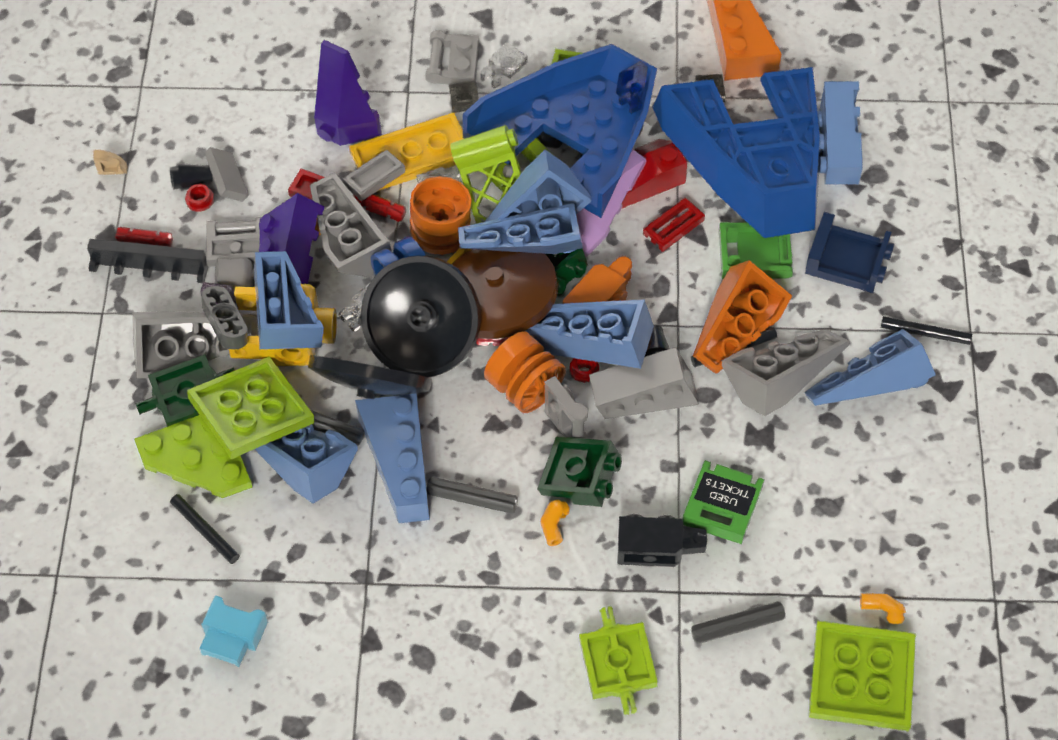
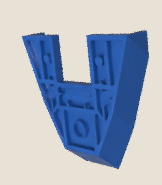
M613 44L555 62L477 100L462 114L463 139L506 125L508 129L513 128L517 135L519 145L515 146V154L517 156L542 132L549 134L584 154L570 170L592 197V201L584 209L602 218L648 114L658 68Z
M813 67L763 73L760 82L778 119L748 123H732L713 79L661 86L652 107L661 129L722 200L763 238L815 230L819 185L820 133Z

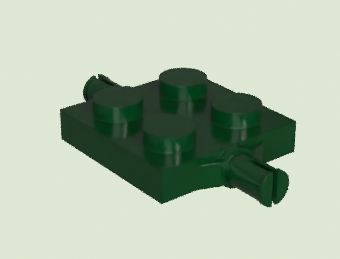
M204 354L148 375L153 397L135 403L139 415L157 408L163 415L167 427L200 415L188 399L187 390L235 371L234 367L216 374L215 370L210 367Z

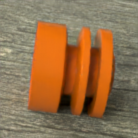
M437 176L427 178L417 184L410 198V234L422 250L430 254L445 255L454 253L460 248L458 228L468 226L471 222L472 199L469 190L461 182L450 177Z
M527 331L519 332L504 341L492 354L484 370V378L500 393H506V399L514 404L523 414L530 413L545 403V381L556 376L559 382L562 383L566 374V367L559 360L555 359L549 351L544 352V347Z

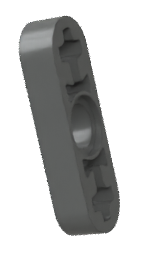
M211 286L204 289L201 293L202 309L221 345L227 349H240L244 347L248 342V329L229 292L220 286ZM221 316H229V317H231V318L221 319V318H218V317H221Z

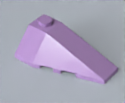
M633 149L602 218L584 208L577 214L585 257L607 237L613 218L616 214L620 213L623 207L622 202L627 192L632 190L647 162L643 156Z

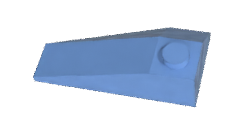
M545 149L524 169L485 222L574 203L577 215L592 201V197L570 168Z
M574 203L458 228L459 244L462 249L557 254L562 252L570 253L576 249L583 248Z

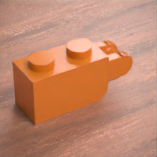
M621 256L616 258V261H613L609 267L604 264L594 265L563 299L562 304L626 300L628 295L626 285L632 275V272H630L632 269L631 259Z

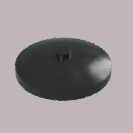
M411 256L390 263L370 282L362 301L361 325L369 348L386 367L429 378L454 369L470 354L480 332L481 310L472 284L458 268L436 257Z
M310 355L308 368L334 383L357 390L356 396L375 399V394L409 395L428 392L432 382L431 378L412 373L323 356Z

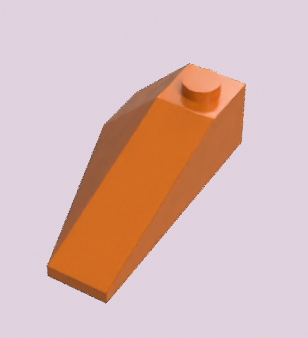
M750 260L730 267L717 289L693 357L713 373H719L723 369L722 360L743 350L752 341L757 340L761 336V332L774 325L781 318L792 295Z

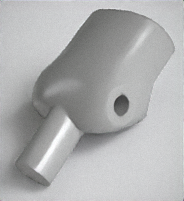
M217 258L215 286L235 290V286L252 287L253 281H255L252 262L248 258Z

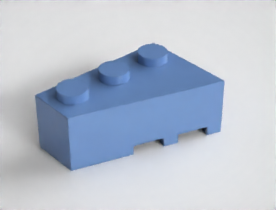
M859 81L824 82L820 110L817 113L820 129V150H822V156H819V173H824L825 185L859 184L863 168L861 133L858 131L857 117H860V107H856L855 104L859 91Z
M255 252L254 279L259 349L321 348L324 327L321 321L317 319L312 309V303L309 297H306L301 287V281L287 252Z

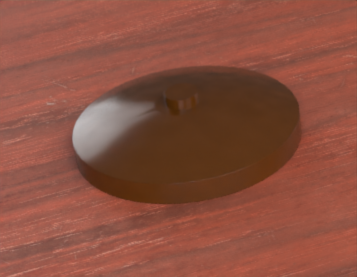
M471 249L452 263L453 266L458 268L468 278L477 294L481 310V326L478 335L480 339L506 338L519 332H524L539 323L549 313L556 301L558 294L557 276L552 262L544 253Z

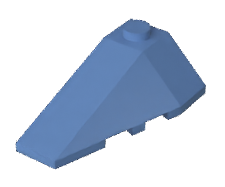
M902 329L869 347L871 352L869 355L861 359L853 358L847 362L849 366L846 371L830 374L805 391V395L816 406L918 388L925 385L929 378L936 374L922 343Z
M311 424L260 446L255 450L295 492L311 503H315L338 489L358 448L355 443L340 433L329 429L326 433L316 431Z

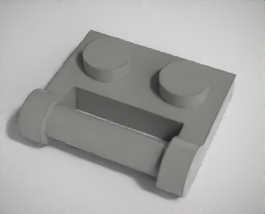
M439 30L431 32L429 42L432 48L430 66L426 70V80L435 84L475 85L479 35L445 34ZM442 47L450 48L448 70L440 69Z
M256 217V220L226 223H217L216 220L207 221L206 261L208 267H215L217 258L236 259L244 257L248 258L252 264H255V252H259L260 246L259 222L261 217ZM256 232V233H247V234H233V235H219V236H218V234Z
M556 376L545 381V413L563 437L587 439V434L584 432V422L588 418L587 407L584 404L575 403L570 388L566 384L562 385Z

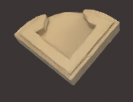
M94 150L93 159L99 175L127 174V163L120 156L109 151Z

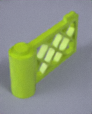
M506 125L450 144L452 157L459 169L463 184L469 190L472 199L471 210L476 224L482 223L483 220L487 219L479 210L483 197L498 205L513 185L515 178L517 180L521 175V169L515 154V146L519 145L518 138L514 129H508ZM507 161L511 162L513 174L509 182L495 176L499 165ZM493 166L491 172L484 170ZM480 171L488 176L482 191L472 187L469 174ZM492 179L506 185L500 200L486 194ZM474 192L479 194L477 201Z

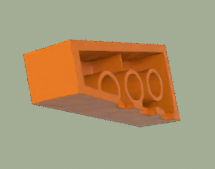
M707 0L724 81L762 77L763 73L779 71L781 52L751 0Z

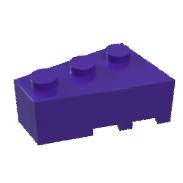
M297 193L260 218L259 252L286 251L301 284H308L314 258L309 256L312 240L317 241L319 232L315 230L317 216L323 215L324 206Z

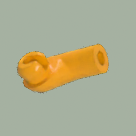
M556 499L550 502L540 519L548 546H556L563 541L558 523L561 518H565L570 512V507L565 501Z
M860 594V609L883 610L887 612L886 619L890 624H902L904 622V613H906L904 605L890 595Z

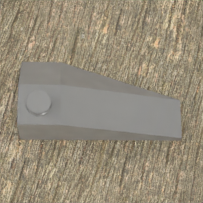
M132 312L133 347L137 379L148 378V375L204 354L208 361L220 356L230 355L229 350L219 342L205 313ZM241 314L248 329V336H257V315ZM221 316V317H218V318L227 319V318H231V317H229V316Z

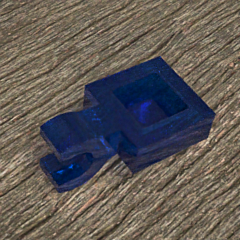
M641 61L620 72L618 77L616 94L619 96V104L622 106L628 102L630 114L635 113L642 107L638 93L645 88L648 67Z

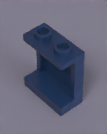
M824 212L808 256L805 274L873 293L876 283L882 284L887 267L882 265L884 259L890 261L894 243L889 242L892 232L886 230L882 239L833 225L835 215Z

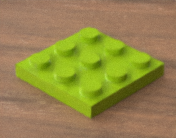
M270 357L187 390L188 399L231 459L314 424V414Z
M817 621L808 718L909 731L912 717L916 634Z

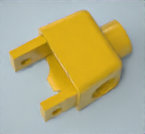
M301 284L306 297H309L312 303V309L317 319L321 321L324 327L322 343L334 344L337 332L336 308H319L316 289L310 284ZM235 286L234 296L238 310L257 311L255 287ZM259 335L248 336L247 344L240 349H228L231 358L264 359L270 357L276 366H307L310 355H315V348L259 349Z

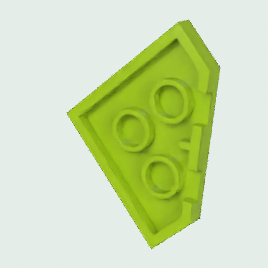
M200 415L134 438L145 470L166 474L175 481L194 488L196 486L201 487L221 498L252 488L241 455L231 459Z

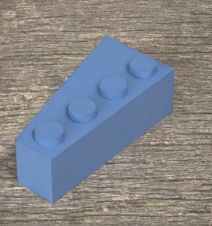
M645 299L554 304L549 313L539 323L526 331L544 347V352L549 351L552 355L641 369L654 325Z
M417 394L355 400L359 422L364 430L367 443L385 485L398 524L430 520Z

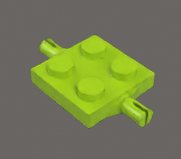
M607 606V613L606 608L603 607L599 610L603 627L594 632L579 634V642L592 699L610 696L620 697L623 714L629 715V710L631 714L637 712L633 694L640 690L656 688L658 686L643 622L630 625L616 624L613 607Z

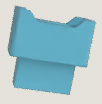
M214 596L201 624L206 634L199 648L201 654L240 667L247 649L256 651L268 624L266 613L259 609L248 613L224 604L222 597Z

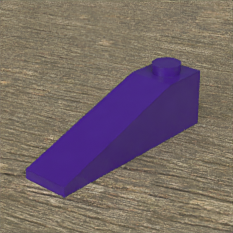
M325 39L322 41L320 48L314 113L317 135L327 142L331 141L340 146L381 136L380 116L377 110L371 109L367 102L370 99V95L367 90H362L357 81L360 74L349 51Z

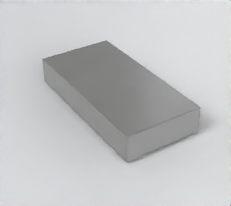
M209 147L205 152V156L220 196L243 202L249 195L233 153Z
M386 149L345 176L343 183L360 201H363L405 173V165Z

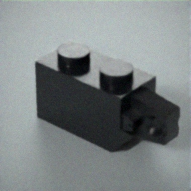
M639 514L619 516L617 565L675 567L681 562L682 555L706 552L707 531L683 526V519H676L669 515H663L658 518L643 517Z

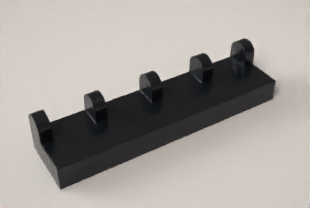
M89 239L87 246L90 255L89 272H97L98 265L114 266V273L117 275H122L124 267L143 269V277L150 278L152 270L171 272V280L174 281L179 280L181 273L197 275V283L204 284L208 271L204 250Z

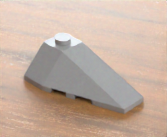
M335 172L311 184L310 189L313 201L324 206L323 215H318L317 219L325 255L339 273L369 278L374 276L370 260L371 255L384 248L392 251L389 240Z
M824 329L795 336L794 342L779 344L778 341L768 343L767 349L755 351L753 347L743 349L722 360V367L741 402L757 413L766 416L786 405L849 346V340Z

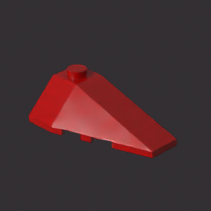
M658 139L634 149L647 162L632 190L627 192L622 202V209L686 183L688 162L672 141Z

